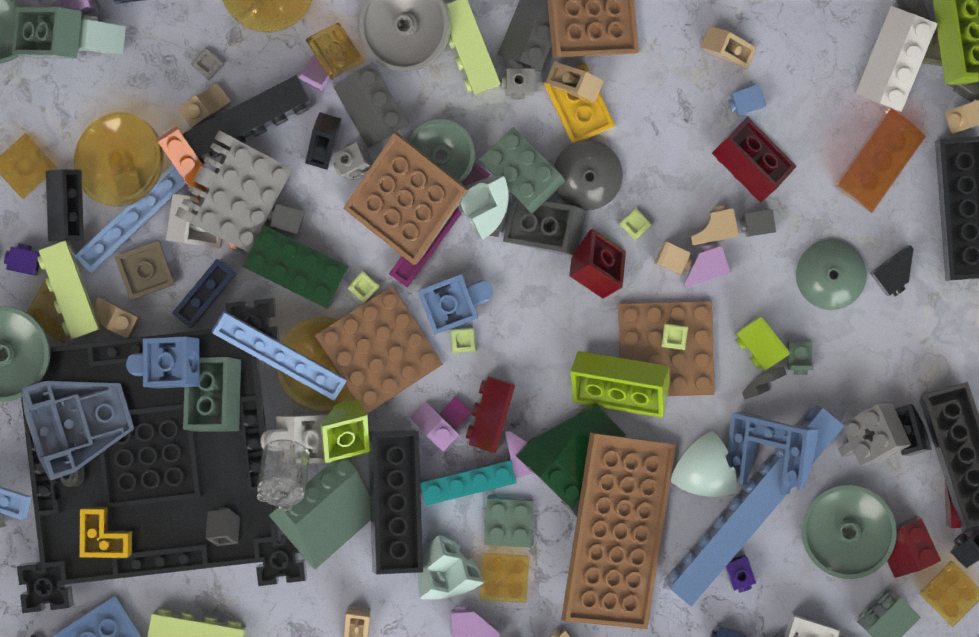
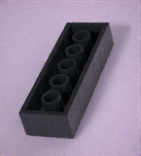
M295 75L183 133V136L204 165L206 156L215 159L223 155L210 148L212 143L224 149L227 148V145L215 139L218 131L242 143H246L245 138L251 135L258 137L266 133V127L272 124L277 127L287 122L288 116L294 113L297 116L309 110L308 106L312 103L300 79Z
M979 136L939 139L935 141L945 281L978 279Z
M965 382L924 393L919 400L962 533L979 529V413L969 383Z
M369 431L372 572L376 575L423 572L419 431Z

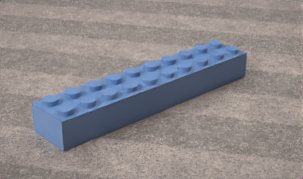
M819 406L815 408L810 407L804 414L803 418L805 420L801 424L802 426L819 429L812 464L844 428L841 422ZM777 447L774 449L773 454L775 456L769 462L767 460L764 461L757 470L759 472L758 476L754 480L750 478L747 484L743 486L744 492L739 498L735 496L727 505L729 510L725 515L720 514L713 521V529L709 533L704 532L697 541L699 544L694 551L690 549L682 558L683 564L680 568L677 569L675 567L668 574V582L666 583L668 587L691 607L786 496L780 494L785 449Z

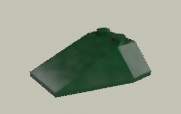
M596 403L531 438L515 455L562 500L561 502L576 517L590 433L619 437L626 436Z

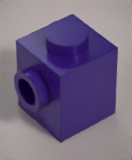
M18 243V247H10V251L7 250L5 253L4 264L7 265L6 270L37 276L40 266L37 257L40 256V253L32 251V246Z
M746 555L733 558L725 567L734 591L738 590L739 593L752 589L751 585L756 584Z

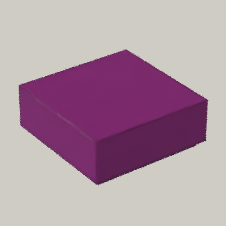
M454 397L440 415L455 429H458L472 411Z

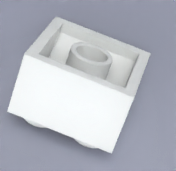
M173 194L166 240L220 249L221 238L175 216L179 207L191 213L194 212V209L182 204L184 199H189L196 205L199 202L198 199L192 196Z

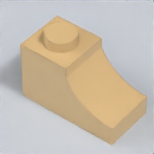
M216 83L201 94L194 96L177 110L188 125L194 128L206 122L229 105L231 100L220 85Z
M727 205L714 207V212L708 214L709 220L704 229L693 236H689L691 246L739 236L734 209H727Z
M101 297L97 298L93 306L99 324L127 339L132 338L141 319L140 316Z

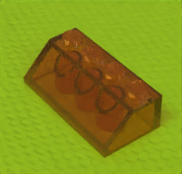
M892 108L888 109L833 187L870 213H873L926 136L908 119Z

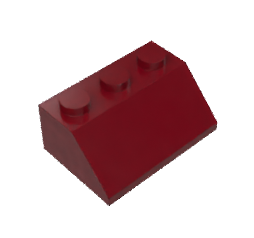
M749 117L743 120L712 152L717 160L760 203L773 193L797 167Z
M489 376L487 381L482 380L478 393L483 395L480 403L475 402L472 416L476 417L474 426H468L465 437L470 439L468 445L496 454L515 389L514 383Z

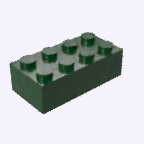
M266 225L262 226L242 266L326 309L329 308L349 268Z

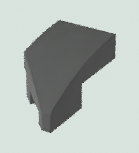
M784 366L752 381L742 392L744 399L769 391V382L787 375Z

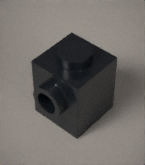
M979 529L970 531L967 534H959L953 541L955 545L950 553L967 569L979 561Z

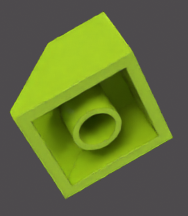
M755 316L734 333L738 337L735 339V342L743 351L745 349L749 351L752 355L749 359L757 369L761 367L763 370H767L791 354L761 316Z
M355 399L336 404L321 423L325 463L370 452L368 417L360 401Z

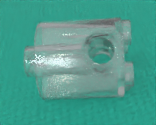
M283 439L271 441L265 445L262 452L257 485L258 500L278 506L279 509L284 511L291 510L293 505H297L303 500L306 492L310 453L305 446L292 440Z

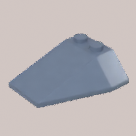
M44 381L21 388L26 420L38 458L49 480L74 473L134 429L120 383Z

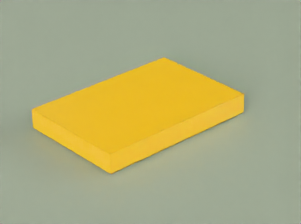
M586 63L574 67L590 73ZM543 82L571 143L590 139L615 127L600 92L594 103Z

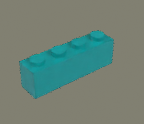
M511 459L422 480L420 481V487L425 506L516 484L517 482Z

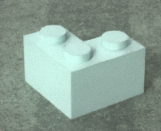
M95 16L81 17L82 23L79 33L78 51L123 54L126 26L116 25V20L103 19L102 22H99L98 17Z

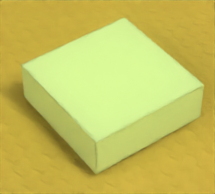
M637 208L619 223L634 240L639 238L652 225Z
M362 271L347 288L365 304L380 286Z
M664 323L661 347L685 350L688 327Z
M474 328L451 330L452 353L476 351Z

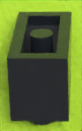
M319 112L312 130L305 164L328 170L342 118Z
M911 245L904 247L870 273L886 296L893 294L896 297L906 289L904 285L909 282L914 250Z
M913 404L896 408V413L911 443L910 446L901 450V455L912 456L932 450L926 427Z

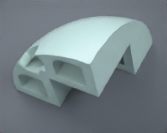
M504 176L489 177L466 185L469 190L458 205L463 217L467 218L474 233L482 240L496 230L506 213L508 187Z
M714 431L699 438L681 457L671 477V482L689 493L707 497H720L736 493L737 478L735 468H731L728 465L725 457L728 454V450Z
M438 535L424 554L423 572L419 573L418 577L420 599L450 598L469 592L484 583L481 572L472 558L466 559L459 551L461 547L449 538Z

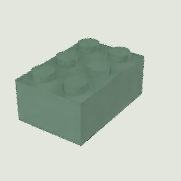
M16 7L12 54L31 58L77 59L82 11L61 7Z
M514 127L480 158L483 165L494 176L505 177L508 190L531 214L566 182L562 175Z
M230 357L199 358V386L184 387L183 430L196 432L239 431L241 360Z
M889 589L887 592L885 590L876 597V603L871 608L867 607L859 614L858 617L860 619L857 623L871 637H902L921 617L899 595Z

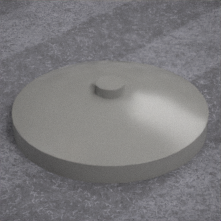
M365 0L359 18L361 40L369 55L383 67L402 72L425 68L442 54L448 43L451 32V15L445 0Z

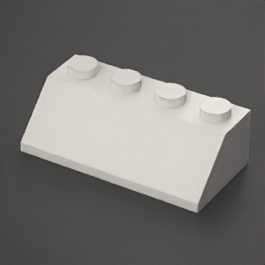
M890 6L855 94L902 112L938 23Z

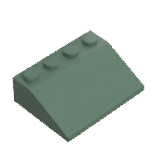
M347 458L330 462L269 516L315 570L371 521L370 496L356 468Z

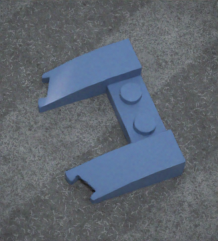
M746 412L732 413L727 454L728 465L731 468L734 467L740 474L737 482L744 485L747 484L757 443L785 449L780 494H790V488L796 486L798 490H802L805 487L812 466L819 429L772 421Z

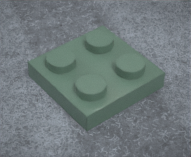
M487 498L484 545L531 548L533 500Z

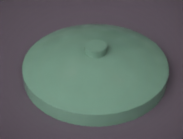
M0 306V402H7L22 398L21 388L42 382L50 363V345L44 329L34 317L18 308Z
M839 485L822 492L808 507L802 523V540L808 556L822 571L838 578L857 579L874 573L889 559L896 543V523L890 507L877 493L858 485Z

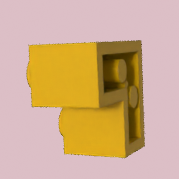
M83 507L80 509V557L128 558L132 555V531H108V507Z

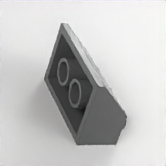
M519 0L498 55L541 72L552 46L548 1Z
M374 63L358 70L334 86L337 95L367 148L408 126Z

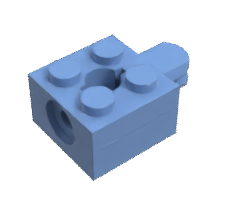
M462 274L421 289L418 293L433 333L436 335L478 319L474 306L489 301L493 290L491 285L483 280L466 285Z
M192 337L143 339V353H134L128 357L126 362L127 370L130 374L143 376V387L199 386V339Z

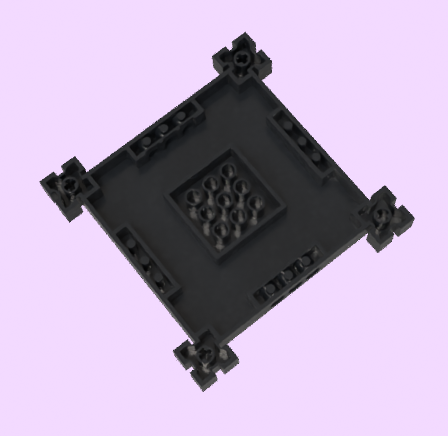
M275 298L254 300L255 307L253 308L247 307V301L225 303L226 312L280 341L278 326L271 327L270 317H277ZM212 329L50 347V363L42 382L120 383L134 429L84 465V480L81 485L67 487L61 482L60 477L49 480L38 458L24 413L23 397L21 398L40 561L22 563L17 566L19 585L26 584L27 591L20 594L22 613L40 612L46 608L47 603H50L51 610L72 607L74 605L72 586L65 587L67 584L263 562V564H259L256 567L258 586L278 584L279 577L286 576V583L306 581L305 559L298 560L297 553L300 552L284 533L281 535L282 541H279L278 526L269 516L276 508L269 452L265 451L261 445L262 434L267 430L258 358L213 334ZM192 337L199 339V358L230 357L241 360L239 431L196 432L183 430L184 387H143V376L130 374L127 370L126 362L128 357L134 353H143V339ZM83 507H108V531H132V555L128 558L80 557V509ZM220 507H226L240 516L238 544L216 546L206 539L207 515L209 511H216Z

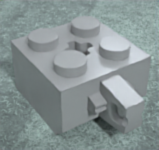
M878 403L842 423L849 442L839 447L838 450L841 457L854 454L861 467L877 464L910 446L911 443L893 404Z

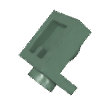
M788 341V351L791 353L788 355V370H794V375H808V370H814L812 365V342Z

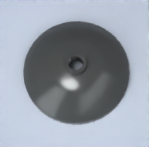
M582 140L572 143L559 154L554 163V168L566 181L556 192L568 205L576 206L583 210L599 209L610 203L620 190L623 179L620 160L611 148L601 142ZM588 172L593 173L591 181L585 179V175Z

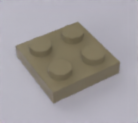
M159 240L114 256L130 301L176 285Z

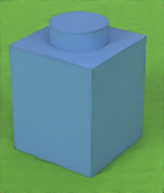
M759 84L731 93V99L728 100L731 112H736L737 117L766 107Z

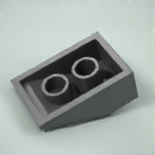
M512 196L503 242L573 256L580 244L586 211L576 206L545 201L531 214L515 196Z

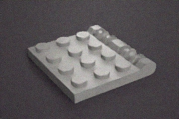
M218 131L215 139L227 145V148L224 149L215 143H212L210 148L217 153L223 154L220 162H217L210 156L205 157L204 161L215 166V171L213 172L200 166L193 179L195 182L205 186V191L203 192L192 185L189 188L191 193L201 196V199L197 205L189 199H184L182 204L194 209V212L191 213L179 207L175 216L250 252L292 168Z

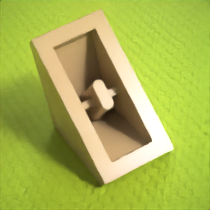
M348 606L344 637H368L371 609Z

